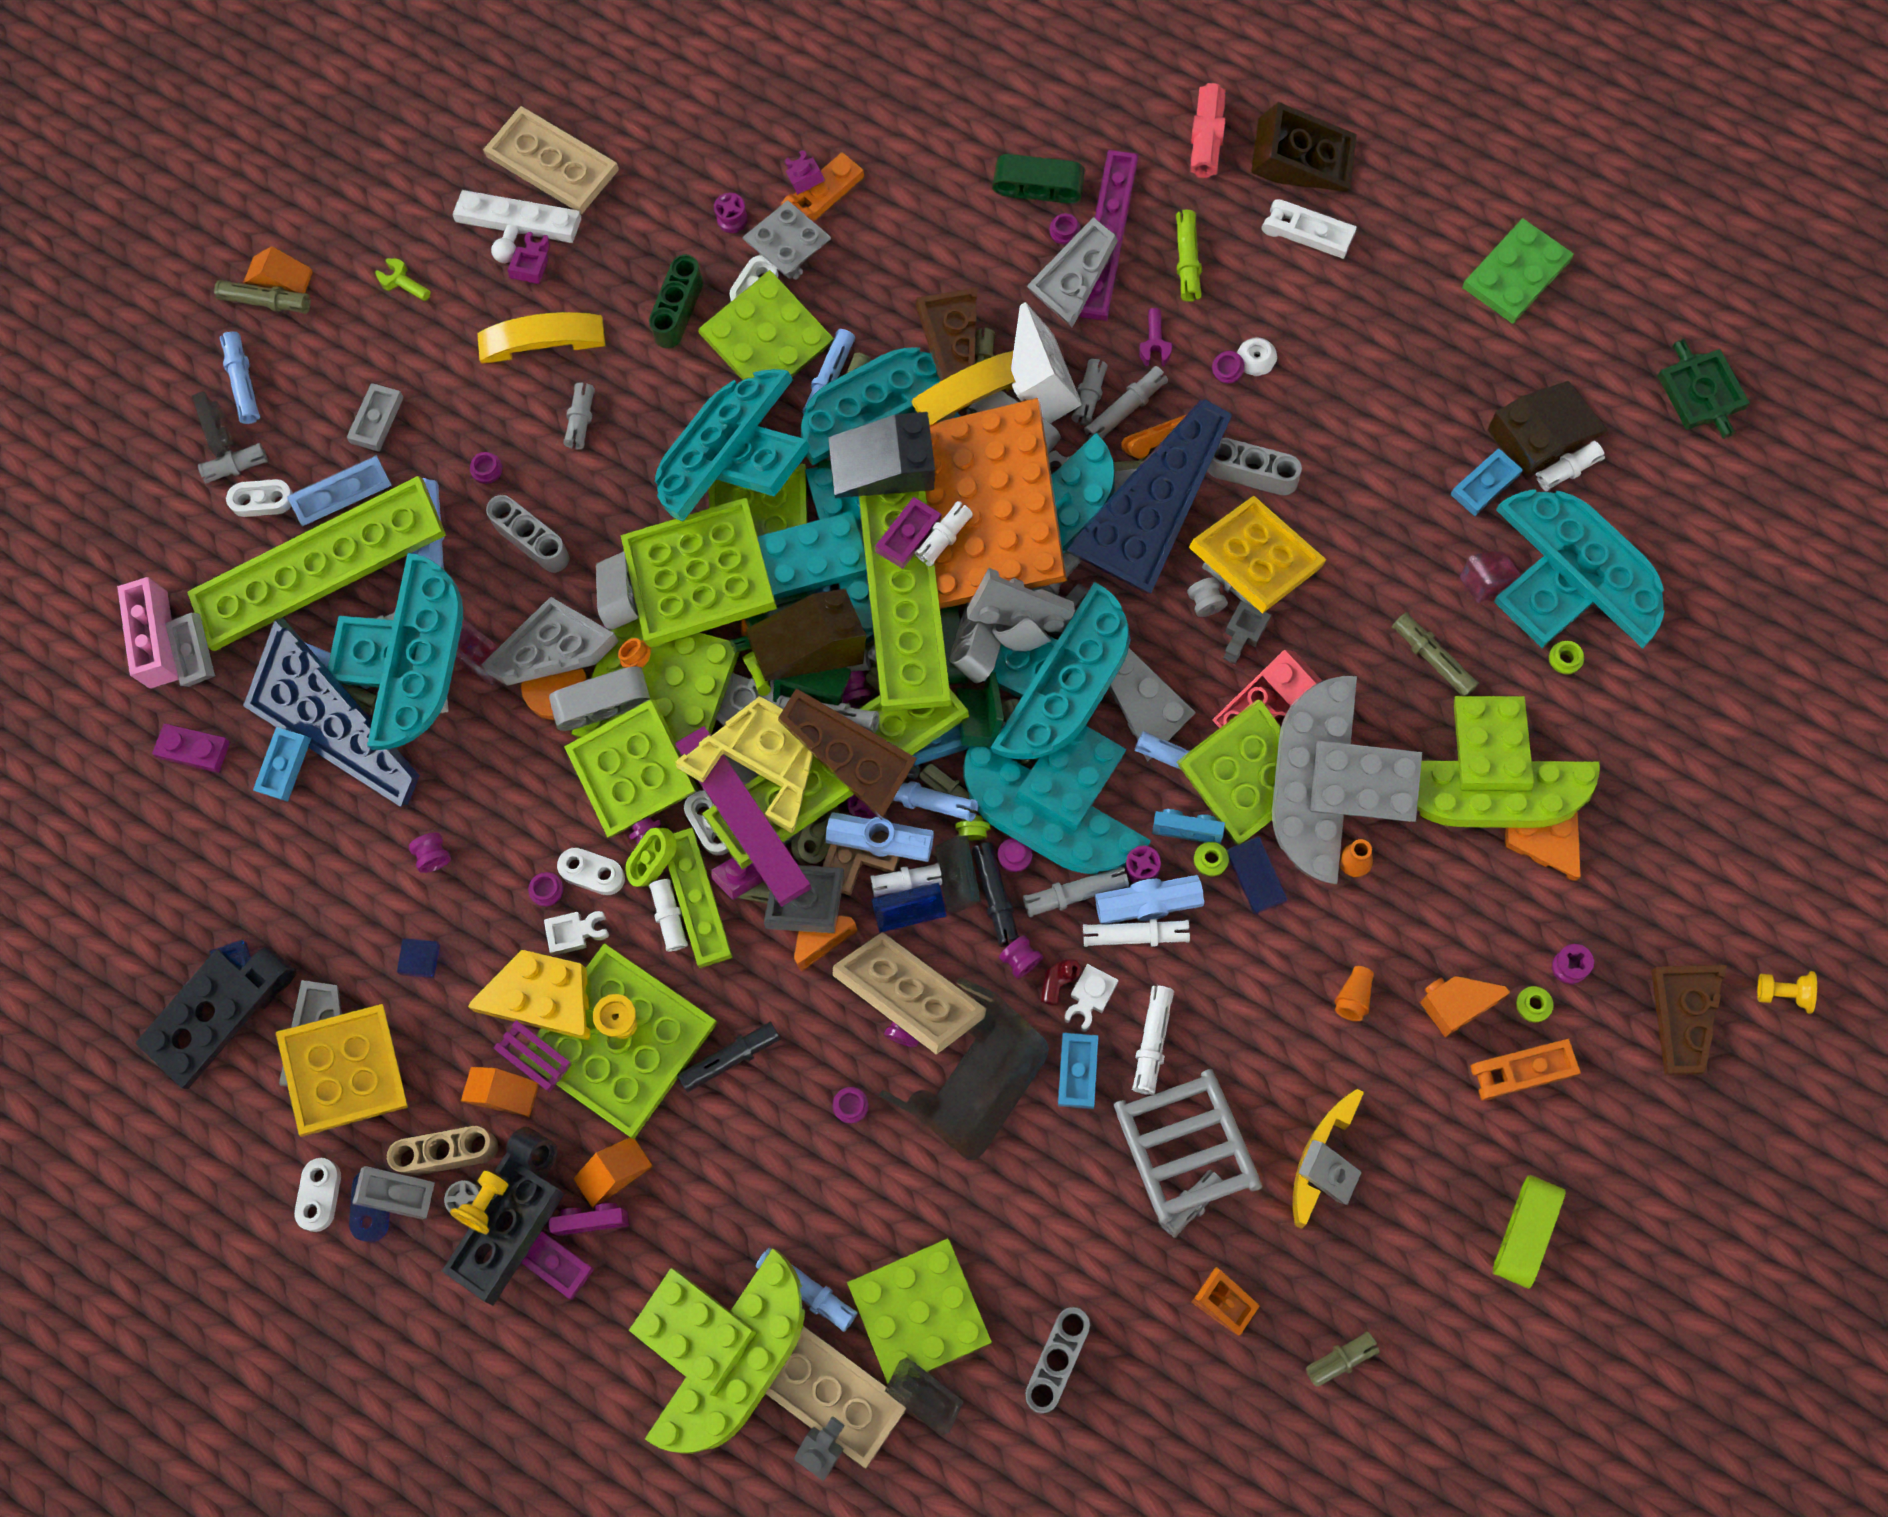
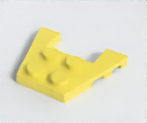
M759 696L726 721L723 728L712 736L708 735L699 742V746L688 755L684 754L678 758L676 767L702 783L723 754L782 787L765 812V817L767 820L793 833L796 828L813 754L778 721V717L783 709Z

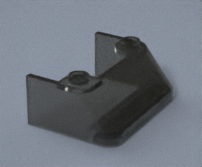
M960 977L956 983L974 1000L986 1008L985 1018L968 1030L976 1039L937 1096L928 1090H919L909 1098L907 1103L884 1090L881 1091L879 1096L909 1122L967 1160H975L986 1151L1046 1061L1049 1047L1047 1041L997 993Z

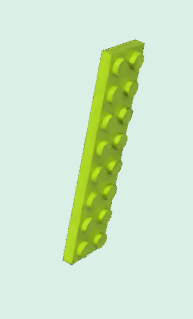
M417 476L187 591L194 612L201 616L208 648L216 651L274 622L276 619H280L406 556L408 553H412L446 536V533L424 480Z
M925 491L859 496L882 712L950 706L951 704L934 564L932 566L926 565L927 560L923 563L914 554L904 569L875 552V545L913 497L927 505Z
M950 688V706L882 712L879 695L860 708L861 710L877 711L879 713V725L874 734L911 755L961 723L962 719L969 717L967 708ZM813 755L794 832L790 833L769 820L768 822L783 843L847 800L854 793ZM761 775L744 785L764 816L782 788ZM712 806L703 812L704 819L743 870L752 864L716 807Z

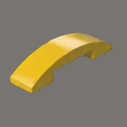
M561 312L525 316L501 322L478 333L479 359L481 364L511 360L512 353L570 344H572L574 350L606 346L602 315Z
M1013 351L993 356L951 375L913 398L911 401L917 413L928 412L929 426L936 422L954 417L957 411L1003 389L1006 391L1012 390V384L1016 382L1011 371Z
M1359 1089L1348 1094L1329 1111L1313 1132L1303 1151L1293 1188L1295 1226L1301 1229L1306 1226L1321 1191L1307 1185L1309 1181L1299 1174L1300 1167L1313 1140L1325 1144L1333 1125L1343 1130H1346L1350 1125L1364 1094Z

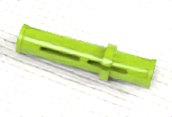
M1188 209L1182 210V213L1179 211L1176 214L1179 250L1177 274L1180 275L1181 299L1193 302L1195 298L1197 300L1201 298L1199 275L1202 273V264L1198 261L1196 213Z

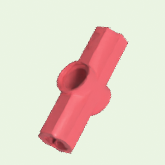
M1208 83L1206 86L1199 88L1197 115H1194L1190 172L1196 174L1199 178H1209L1217 174L1219 150L1223 143L1225 126L1223 111L1225 109L1226 89L1221 88L1219 84Z

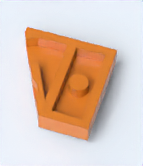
M1575 812L1574 816L1569 820L1552 826L1505 828V844L1507 848L1519 854L1530 856L1533 861L1544 867L1549 865L1567 874L1566 878L1570 880H1578L1580 878L1578 812Z

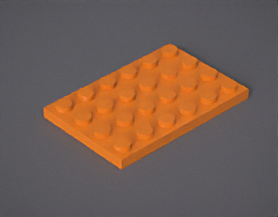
M1038 398L936 422L931 425L930 433L935 465L934 490L925 491L927 505L941 513V521L957 501L962 503L961 508L966 505L973 513L972 518L957 533V539L954 544L947 545L934 561L940 609L970 603L988 568L998 571L999 577L1010 581L1012 578L1023 581L1024 587L1028 589L1067 581L1042 410Z

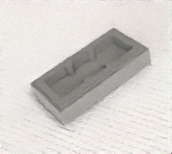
M1313 1140L1300 1167L1299 1174L1335 1201L1348 1205L1361 1171L1324 1143Z

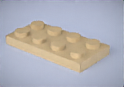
M522 106L518 108L483 149L486 157L570 208L580 211V214H583L619 171L615 161Z
M883 932L833 966V976L936 1055L985 1018V1007Z
M804 1326L794 1351L765 1393L811 1428L816 1427L821 1431L823 1427L827 1426L832 1416L845 1424L835 1442L844 1448L843 1452L865 1469H867L910 1405Z

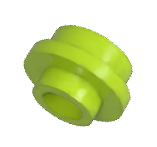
M1561 641L1551 649L1549 662L1557 672L1573 674L1583 665L1584 653L1575 642ZM1561 655H1567V656H1569L1570 659H1571V662H1570V663H1566V662L1562 661L1561 658H1560V656H1561Z
M976 815L971 822L962 819L961 822L956 823L955 830L959 832V839L969 841L983 840L987 838L986 831L990 830V824L983 821L982 816Z
M1206 842L1195 851V867L1205 876H1218L1228 866V852L1219 843ZM1213 853L1217 856L1218 861L1216 863H1209L1206 861L1205 856Z
M1531 986L1520 992L1516 1000V1007L1518 1013L1525 1020L1541 1022L1552 1013L1553 1000L1550 994L1543 988ZM1530 999H1538L1541 1002V1009L1532 1008Z

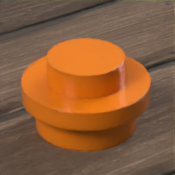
M638 638L627 640L618 652L621 665L624 668L633 666L642 668L649 660L651 647L646 646L645 642Z

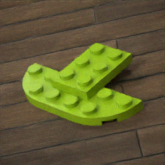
M1455 696L1454 715L1458 761H1421L1417 810L1420 811V816L1427 820L1452 827L1539 828L1562 823L1572 818L1574 813L1586 803L1588 804L1595 791L1600 771L1599 762L1532 761L1525 696Z
M772 1248L731 1311L681 1272L671 1268L629 1329L632 1334L686 1376L645 1439L651 1444L667 1451L683 1454L714 1449L724 1444L744 1426L791 1356L801 1335L805 1310L802 1309L800 1291L802 1286L800 1279L791 1263L778 1250Z

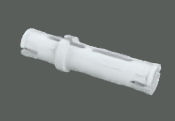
M1149 919V923L1083 924L1084 934H1098V936L1084 937V947L1151 943V946H1158V943L1163 942L1190 943V933L1174 932L1175 930H1189V920L1157 922V919Z
M1152 986L1143 1040L1140 1050L1136 1052L1135 1058L1138 1060L1132 1090L1140 1094L1155 1095L1160 1065L1164 1064L1163 1044L1174 990L1165 986Z

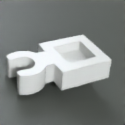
M600 911L593 912L583 921L578 912L545 919L544 924L550 954L554 956L587 948L585 938L588 937L595 940L608 938L609 933L606 929L594 930L596 922L606 920L605 914Z
M1087 964L1071 993V998L1079 1002L1068 1008L1065 1014V1022L1069 1023L1073 1015L1081 1014L1085 1018L1081 1030L1087 1031L1092 1023V1009L1100 1013L1103 1012L1119 980Z

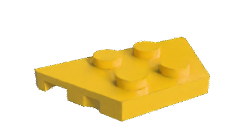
M521 950L468 1006L477 1013L513 1022L517 1020L521 1024L585 1040L590 1038V1029L586 1026V1010H589L588 996L585 992L587 969L581 963Z

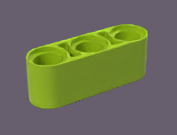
M1530 1174L1527 1176L1493 1266V1274L1527 1289L1531 1288L1565 1197V1189Z

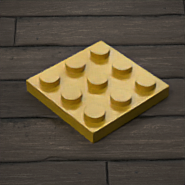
M1252 496L1194 538L1189 546L1195 554L1262 614L1321 569L1326 562V559L1255 496Z
M383 1004L276 1032L300 1137L408 1108Z

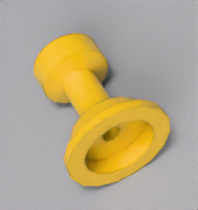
M1809 971L1808 975L1799 977L1796 984L1774 982L1772 974L1760 973L1757 985L1758 1002L1771 1003L1774 996L1795 998L1799 1007L1806 1009L1807 1014H1812L1817 998L1816 973Z
M610 994L601 998L596 1004L593 1011V1022L603 1035L626 1039L632 1036L637 1029L636 1009L626 996Z
M483 1171L478 1179L482 1188L472 1205L462 1204L457 1209L452 1208L450 1214L469 1228L482 1234H488L489 1228L487 1223L489 1219L484 1211L495 1194L503 1195L509 1185L497 1175Z

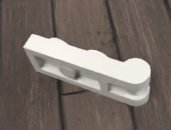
M1279 199L1273 202L1270 208L1271 216L1265 219L1262 231L1269 236L1276 237L1279 235L1344 259L1357 227ZM1288 218L1291 219L1290 223L1282 221V219Z

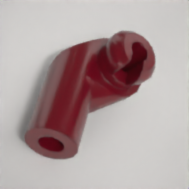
M1064 959L1046 970L1041 1003L1058 1005L1060 988L1073 981L1081 973V966L1078 961Z

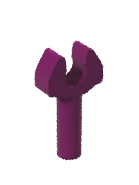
M1152 308L1148 311L1149 340L1140 343L1139 355L1145 366H1149L1150 353L1158 351L1161 354L1162 366H1165L1171 357L1172 343L1162 340L1161 310L1159 308Z

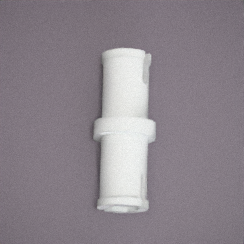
M1592 441L1589 445L1573 454L1566 453L1562 455L1560 461L1537 472V481L1543 490L1549 491L1552 487L1568 478L1575 479L1579 477L1581 471L1598 461L1604 460V451L1596 441Z
M957 501L940 523L936 522L932 526L933 532L920 548L915 551L918 559L923 563L927 560L926 565L932 566L947 545L954 544L957 539V533L973 516L972 511L966 505L961 508L962 503Z
M939 863L908 869L905 866L900 867L901 871L870 876L874 898L903 891L905 894H911L914 889L943 884L940 877Z
M662 879L649 884L657 911L654 915L655 921L660 923L666 951H677L687 947L688 942L686 941L680 919L682 912L681 908L676 905L671 880Z

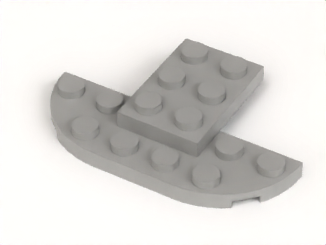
M1340 676L1327 679L1305 691L1293 702L1287 711L1280 729L1272 806V821L1276 839L1280 848L1284 850L1289 859L1296 865V868L1316 880L1337 884L1344 815L1416 822L1422 752L1351 744L1357 676Z

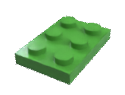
M1522 218L1464 281L1462 288L1514 324L1568 265L1574 253Z

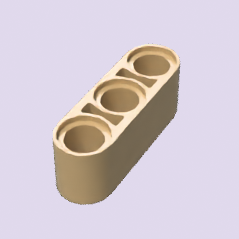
M469 1126L398 1140L389 1147L387 1162L393 1170L406 1176H418L486 1163L495 1157L498 1151L497 1138L484 1128ZM484 1136V1148L478 1153H472L471 1145L477 1137ZM449 1143L450 1151L444 1159L438 1160L436 1157L438 1147L441 1144ZM413 1149V1161L408 1166L403 1167L401 1164L402 1155L407 1150Z

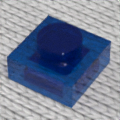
M403 938L397 973L405 976L434 978L440 944L437 941Z

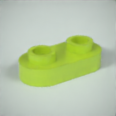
M651 828L643 836L626 862V877L631 885L636 887L649 886V884L658 879L676 851L677 844L671 830L667 828Z

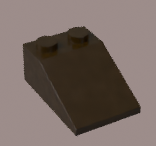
M1277 102L1258 118L1251 173L1277 184L1347 192L1351 186L1357 134Z
M1565 381L1524 395L1495 412L1488 431L1506 455L1523 469L1521 474L1525 479H1528L1537 472L1559 461L1562 455L1566 453L1571 454L1605 434L1607 428L1569 381Z
M846 589L812 594L746 629V635L765 681L863 664L866 634Z

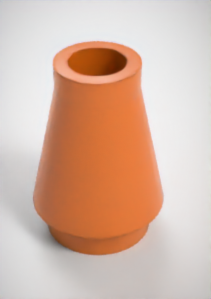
M1358 839L1340 851L1339 866L1345 874L1352 877H1361L1371 870L1373 865L1372 847L1368 841Z
M1355 966L1353 968L1352 974L1334 1000L1336 1004L1335 1012L1339 1016L1350 1021H1362L1364 1015L1369 1013L1371 986L1374 977L1372 970L1363 966Z

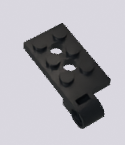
M271 946L264 947L256 952L243 968L236 964L224 951L216 949L135 1044L182 1089H189L258 1008L265 1009L275 996L293 981L297 971ZM212 1003L215 1008L214 1016L211 1020L205 1022L202 1018V1009L206 1004ZM184 1030H189L192 1037L189 1046L182 1049L178 1042L179 1036Z
M530 1127L519 1128L511 1135L506 1147L507 1152L495 1169V1172L502 1175V1179L509 1186L503 1195L495 1194L484 1211L489 1219L487 1223L489 1228L488 1234H482L469 1228L442 1270L446 1275L492 1306L500 1297L565 1195L563 1191L543 1180L557 1158L556 1144ZM513 1217L510 1228L504 1231L507 1221ZM492 1249L490 1259L484 1263L485 1255Z

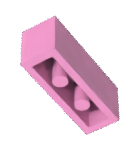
M149 577L117 586L130 676L148 688L179 680L165 623L172 621L168 592Z

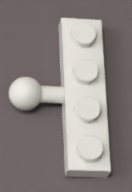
M462 190L453 212L455 222L505 231L503 237L496 240L491 248L494 259L500 263L511 262L516 250L514 241L517 233L526 235L528 232H532L533 236L543 238L544 235H548V239L573 243L582 219L578 210Z

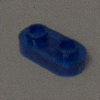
M359 1172L352 1182L349 1228L352 1235L358 1240L368 1243L376 1242L388 1230L390 1212L353 1204L360 1175ZM370 1216L372 1224L368 1229H364L362 1222L366 1217Z

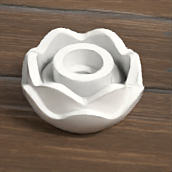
M1263 338L1248 339L1241 344L1237 351L1244 361V372L1253 376L1269 373L1277 362L1275 347Z

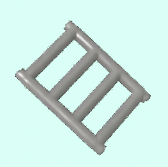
M1212 1069L1203 1071L1201 1078L1156 1093L1155 1095L1128 1104L1125 1100L1114 1103L1118 1120L1161 1224L1171 1221L1174 1214L1249 1188L1250 1191H1256L1262 1188L1257 1170ZM1207 1091L1214 1107L1213 1110L1140 1136L1133 1117ZM1221 1123L1228 1140L1227 1142L1153 1168L1146 1149ZM1232 1155L1235 1156L1242 1174L1166 1201L1159 1183L1160 1181Z

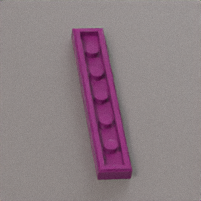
M1108 150L1095 219L1116 236L1118 242L1078 317L1102 321L1108 320L1139 154Z
M703 726L676 742L675 745L681 756L684 754L688 755L699 746V742L708 735H711L706 727ZM723 754L703 783L699 781V783L780 906L783 907L812 889L811 885Z

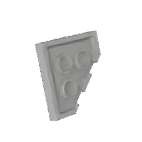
M550 597L481 665L488 674L506 685H511L596 665L619 641L613 632Z

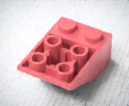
M1283 650L1212 721L1221 728L1256 700H1262L1281 727L1285 715L1293 702L1305 691L1322 680L1295 651Z

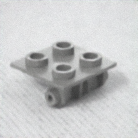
M787 200L744 235L743 240L787 278L798 279L803 272L800 268L801 264L831 240V237Z

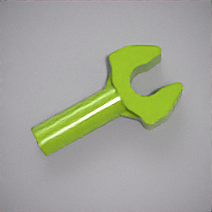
M387 258L385 260L388 267L394 271L392 275L387 276L383 272L375 271L377 279L386 291H391L393 288L400 286L422 301H427L430 297V290L406 276L408 269L404 262L399 259Z
M752 651L743 656V661L753 676L758 694L767 696L771 692L769 682L764 680Z

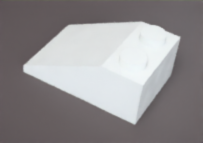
M1026 302L1021 304L1011 366L1016 382L1012 384V387L1021 401L1038 398L1041 404L1042 417L1047 422L1052 423L1081 406L1082 403L1054 334Z

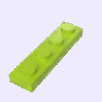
M692 827L674 833L677 847L673 858L668 863V868L699 968H703L733 958L695 831Z

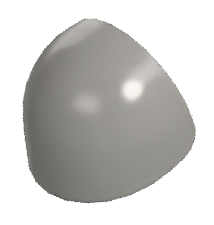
M1029 618L1022 620L1015 626L994 623L992 628L996 639L1011 650L1029 651L1051 641L1045 630H1041Z

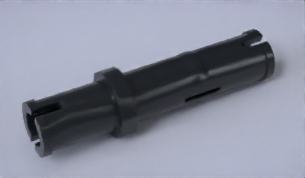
M986 842L981 844L983 850L979 848V845L972 847L971 851L975 858L988 903L987 915L993 921L999 947H1007L1010 945L1009 940L1013 942L1020 936H1018L1012 915L1014 912L1013 904L1008 902L994 854L993 844Z
M768 1022L744 1037L742 1034L735 1037V1042L680 1072L678 1078L686 1092H690L746 1059L748 1062L755 1059L754 1055L781 1040L772 1022Z

